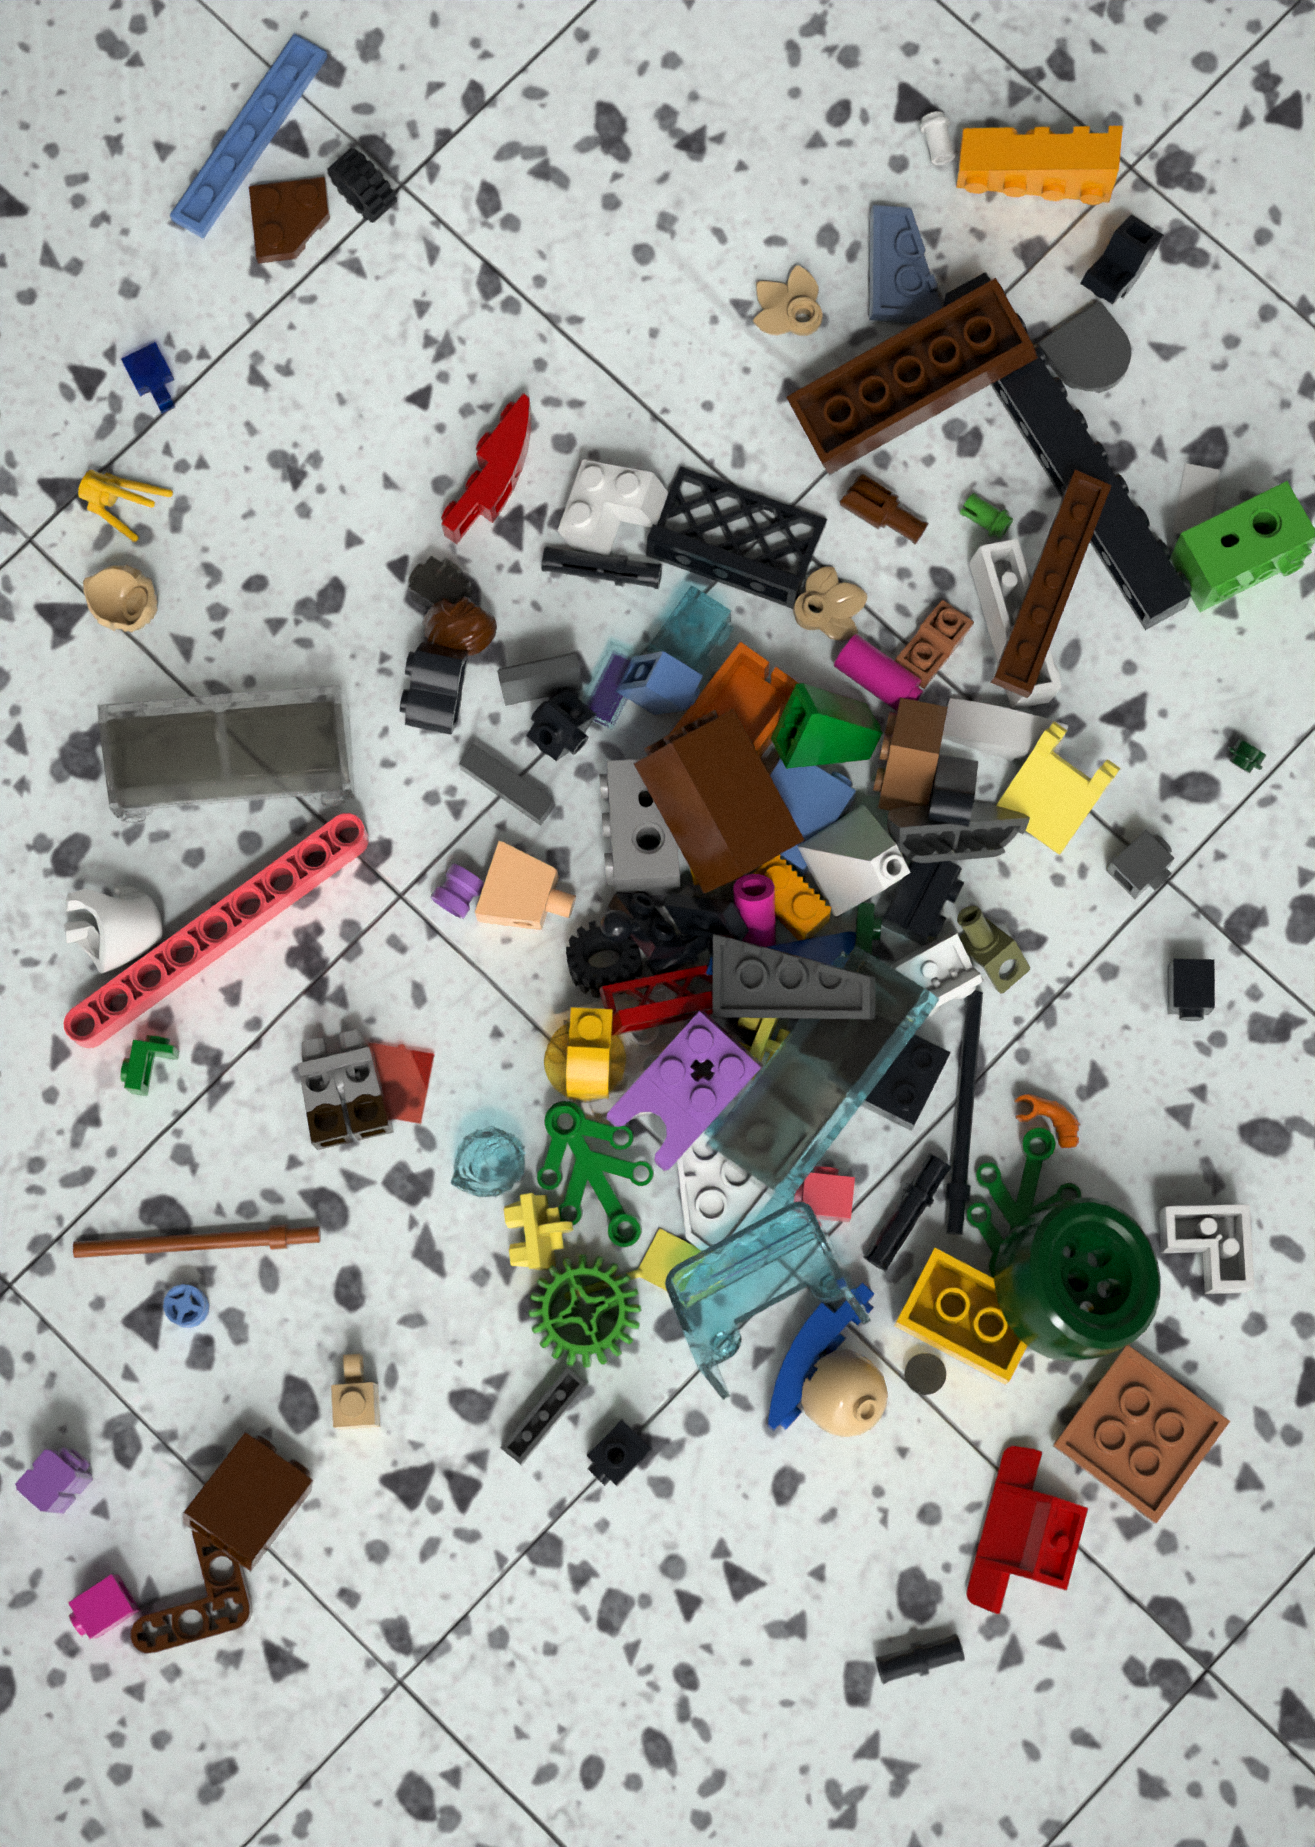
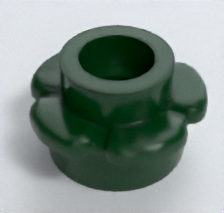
M1239 738L1233 748L1228 747V751L1233 753L1230 762L1249 774L1253 768L1258 770L1263 768L1261 763L1267 755L1251 744Z

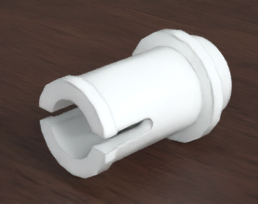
M932 112L925 115L921 119L920 131L926 135L932 163L934 165H942L954 160L956 155L953 151L948 127L950 126L949 118L945 117L943 112Z

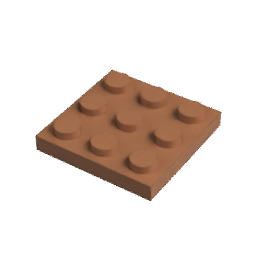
M1128 1345L1122 1349L1052 1446L1155 1524L1162 1517L1230 1421Z

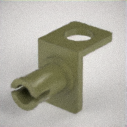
M968 906L959 912L957 922L964 930V933L959 938L967 955L983 967L995 989L1000 994H1003L1029 972L1030 966L1015 940L985 918L978 906ZM1009 959H1015V968L1012 973L1007 977L1001 978L999 976L1001 965Z

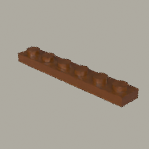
M1074 470L1070 476L990 683L1025 698H1029L1032 694L1112 485L1077 470Z

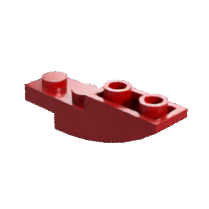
M524 393L516 403L511 401L506 405L499 418L501 422L492 433L487 431L481 437L476 446V456L479 468L482 471L476 470L470 476L465 485L466 492L458 502L453 500L441 516L444 536L456 545L480 515L493 523L515 489L525 463L531 435L532 410L530 398Z

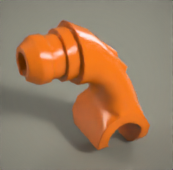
M1024 1094L1014 1100V1103L1027 1102L1031 1106L1030 1114L1015 1116L1019 1122H1029L1039 1115L1046 1116L1052 1120L1053 1127L1056 1128V1133H1058L1059 1137L1058 1144L1061 1148H1074L1078 1145L1079 1137L1077 1132L1081 1124L1062 1104L1032 1094Z

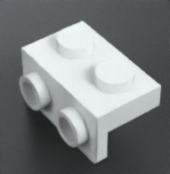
M953 930L882 969L902 1011L912 1019H925L936 1014L940 1010V1005L953 998L961 999L975 991V986L984 981L981 973L974 969L958 934Z

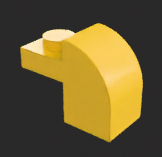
M571 1007L566 1071V1091L568 1097L609 1099L613 1009Z

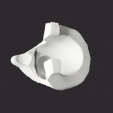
M116 886L114 891L120 898L110 897L89 889H82L67 894L66 910L87 908L96 918L99 933L93 925L84 920L65 923L66 942L78 943L91 957L101 974L117 969L144 954L160 943L163 927L155 902L147 893L140 892L133 886Z

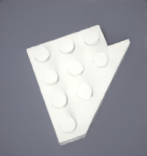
M712 1072L708 1078L712 1079L714 1073ZM752 1079L677 1160L686 1239L718 1265L821 1136L820 1133Z

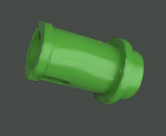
M976 493L970 495L964 504L966 508L963 507L960 515L963 517H967L989 531L988 536L991 538L997 536L1001 539L1013 522V518L1008 516V510L1004 509L1001 511L978 497Z

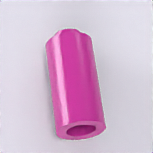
M855 634L848 641L834 663L836 669L897 712L900 698L918 701L923 693V690L919 688L922 681L920 678L858 634Z
M760 874L742 876L733 886L734 905L739 909L740 917L749 930L742 941L763 947L776 945L774 883L770 878Z

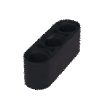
M939 754L933 780L928 820L969 827L976 791L978 761Z

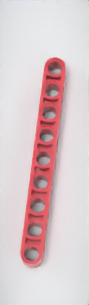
M342 813L334 817L132 964L66 1014L64 1019L66 1034L84 1048H95L112 1037L361 855L369 843L368 834L361 819L351 813ZM353 827L359 830V834L353 842L343 843L339 841V835L344 829ZM321 851L326 854L325 861L320 866L310 867L306 865V860L311 853ZM282 875L293 877V883L289 889L285 891L274 889V883L278 877ZM254 898L260 900V907L256 913L252 915L241 913V908L245 901ZM218 922L226 923L227 931L223 937L219 939L209 938V930L214 924ZM185 946L194 947V955L190 961L186 963L176 962V954L181 948ZM152 970L161 972V979L156 986L149 988L143 986L144 976ZM119 994L127 995L128 1002L123 1010L119 1012L110 1010L111 1000ZM86 1018L94 1019L93 1031L86 1036H78V1024Z

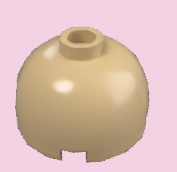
M849 1349L834 1351L821 1358L814 1365L818 1370L814 1373L811 1381L806 1377L803 1384L801 1402L805 1414L822 1430L840 1437L862 1435L872 1429L882 1418L887 1407L888 1391L883 1374L868 1358Z

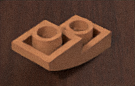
M941 600L921 624L917 634L896 657L895 661L920 678L922 681L919 686L925 689L967 635L974 621L944 600Z

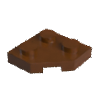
M325 177L249 186L255 254L258 264L297 259L306 248L305 244L330 220Z

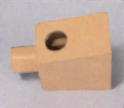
M498 841L475 915L477 921L483 923L542 930L548 912L570 918L575 905L576 895L556 890L559 879L557 869L505 842Z

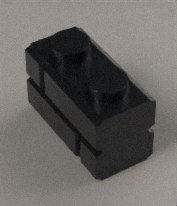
M911 860L908 866L911 873L902 878L882 918L881 925L893 932L904 935V937L925 946L929 936L937 939L947 917L941 915V912L947 901L955 903L965 883L958 879L962 868L951 861L918 863Z

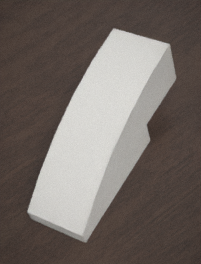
M950 698L942 738L1012 762L1014 758L1026 761L1047 728L1049 729L1054 721L996 705ZM1055 721L1067 730L1069 725ZM1064 737L1054 749L1057 755H1059Z

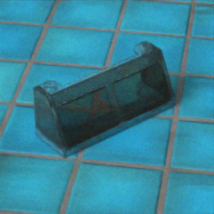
M855 946L850 954L843 950L832 965L876 977L875 1019L801 1018L726 1118L719 1114L704 1133L710 1138L705 1146L708 1150L784 1207L940 1000L927 989L858 946Z

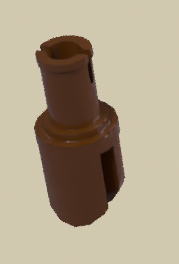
M863 473L856 477L854 483L840 500V505L844 509L878 530L881 527L885 528L888 526L912 541L915 545L929 525L927 521L921 520L899 506L901 502L898 500L899 496Z

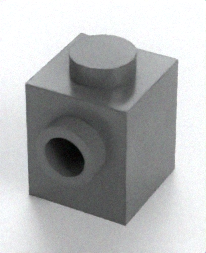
M1145 830L1111 862L1107 872L1136 899L1149 886L1154 890L1158 889L1172 875L1168 868L1175 858L1170 854L1172 852L1170 845L1158 834L1152 836Z

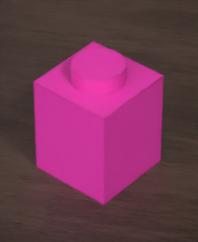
M119 1574L109 1575L68 1602L73 1611L69 1614L71 1623L81 1636L87 1634L89 1639L101 1637L140 1611L139 1606Z

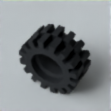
M354 148L348 149L327 168V174L331 178L332 184L338 188L337 191L340 195L347 199L346 202L352 205L359 215L362 214L363 218L371 223L377 221L397 201L394 190L390 188V183L384 180L380 170L377 171L374 168V164L370 160L367 161L365 155L361 152L359 153Z
M594 920L588 922L590 930L586 931L581 926L576 930L578 938L573 935L570 937V947H566V956L570 976L575 986L579 985L580 991L584 994L591 990L592 997L599 998V989L602 986L635 980V976L640 977L642 959L639 946L631 936L622 942L608 941L602 935L600 927H596ZM612 950L620 955L619 960L608 967L598 968L589 964L590 957L599 951Z

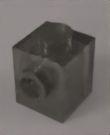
M430 556L425 564L419 563L413 569L408 579L410 584L408 589L411 598L428 610L443 599H450L452 603H456L464 596L470 598L473 591L470 580L462 576L463 571L456 564L445 558L440 562L433 556Z

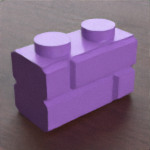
M62 1447L60 1451L45 1449L33 1462L34 1469H27L15 1485L16 1490L41 1512L64 1514L76 1500L75 1494H81L92 1482V1474L87 1471L91 1464L73 1448L68 1450Z

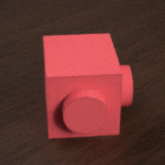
M815 1166L813 1173L805 1172L804 1182H796L793 1206L801 1207L800 1217L850 1222L855 1177L839 1176V1169Z

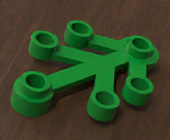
M560 1101L553 1104L546 1112L544 1120L545 1128L552 1139L544 1167L537 1174L538 1184L546 1190L555 1189L561 1184L563 1174L560 1165L568 1144L576 1161L564 1203L558 1207L560 1222H573V1225L581 1220L583 1216L581 1202L588 1180L611 1221L608 1226L610 1240L619 1247L632 1246L641 1236L642 1225L636 1216L624 1211L603 1171L628 1178L637 1186H645L654 1177L653 1166L643 1160L633 1163L592 1151L583 1137L584 1135L610 1142L613 1148L624 1150L630 1147L634 1141V1133L629 1126L613 1127L586 1119L582 1108L571 1101ZM563 1113L569 1114L573 1119V1125L569 1129H563L558 1123L559 1116ZM619 1129L625 1130L629 1135V1140L625 1145H619L614 1140V1133ZM637 1166H645L648 1169L649 1177L647 1180L639 1181L635 1178L634 1169ZM551 1169L556 1172L557 1181L555 1184L548 1185L544 1182L543 1173L545 1170ZM565 1206L575 1207L577 1210L575 1220L568 1221L563 1217L562 1212ZM621 1222H629L633 1226L631 1236L624 1237L619 1233L618 1226Z
M1033 1128L1022 1139L1021 1149L1026 1157L1016 1203L1000 1179L1001 1172L995 1164L984 1163L979 1166L975 1173L977 1184L988 1190L1010 1226L1009 1231L1036 1210L1062 1201L1061 1192L1064 1189L1073 1190L1076 1198L1082 1197L1081 1190L1077 1185L1065 1183L1058 1188L1056 1194L1032 1207L1042 1163L1050 1158L1056 1147L1055 1138L1047 1129ZM1034 1139L1041 1140L1045 1145L1044 1152L1034 1153L1030 1148V1142ZM983 1169L993 1170L996 1175L995 1181L992 1183L984 1182L980 1176ZM977 1202L968 1208L966 1221L971 1227L978 1229L993 1253L989 1260V1270L995 1279V1262L1004 1239L990 1220L992 1216L990 1208L984 1203ZM980 1208L984 1210L986 1220L982 1223L975 1222L971 1217L973 1209Z

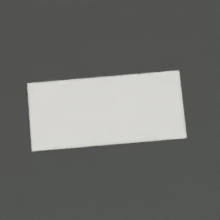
M1185 463L1172 533L1181 534L1212 517L1219 469Z

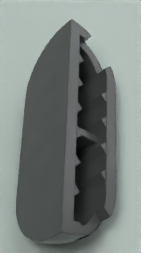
M974 802L969 827L928 820L930 805L899 807L891 810L888 813L887 827L890 837L903 855L918 863H931L999 856L1006 852L1003 847L1010 843L1018 832L1022 835L1024 834L1030 817L1020 812L996 806L997 804Z

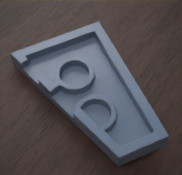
M873 205L870 211L869 320L917 323L942 309L936 291L938 286L934 274L931 275L924 255L926 250L912 208Z

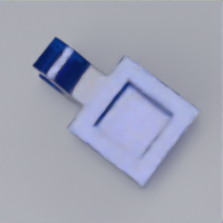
M156 342L121 358L140 397L151 392L161 414L176 408L165 384L175 379Z

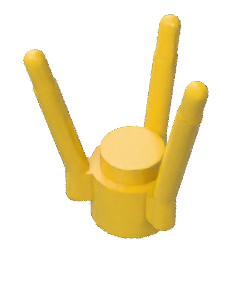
M89 470L81 480L78 489L79 498L89 502L88 511L101 516L133 542L138 541V536L104 508L105 505L108 507L113 506L118 497L150 508L155 506V502L120 487L165 497L173 496V492L169 489L120 478L108 472L101 474L95 470Z

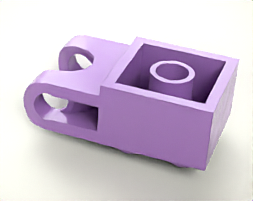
M702 1009L609 1110L606 1119L612 1125L620 1127L624 1126L632 1117L640 1112H652L660 1116L666 1125L667 1137L661 1148L655 1153L654 1160L657 1166L666 1171L675 1164L762 1068L763 1064ZM696 1059L701 1063L707 1059L713 1063L714 1067L710 1069L714 1073L712 1079L706 1076L699 1079L694 1074L696 1068L693 1064Z

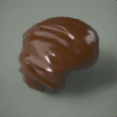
M466 596L460 598L456 603H452L450 599H443L437 602L425 614L422 621L423 631L425 632L424 637H427V643L468 651V656L481 653L489 646L497 633L495 617L491 613L482 610L481 607L474 604Z

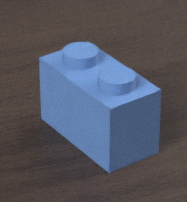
M664 651L632 658L615 692L653 715L685 711L698 698L700 688L697 686L703 675Z

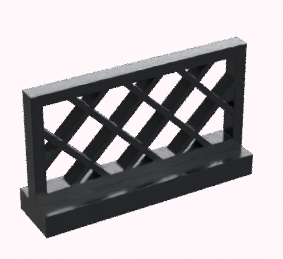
M680 466L666 498L658 524H653L648 534L646 556L793 609L802 582L826 527L827 519ZM684 481L699 486L704 496L685 502L680 492ZM730 497L737 500L741 509L722 515L715 501ZM676 500H677V502H678L679 505L673 507L674 504H675V502H676ZM709 504L715 519L697 525L690 510ZM762 510L772 512L777 523L759 529L752 514ZM682 513L690 526L689 529L681 532L664 528L669 518ZM745 517L753 532L734 539L727 523ZM799 523L815 528L812 537L796 542L789 527ZM720 526L727 542L716 546L706 543L701 533ZM782 530L789 545L771 552L764 537ZM757 540L764 555L754 559L743 556L738 546ZM807 548L803 556L801 550ZM794 553L800 564L796 575L781 570L776 559Z

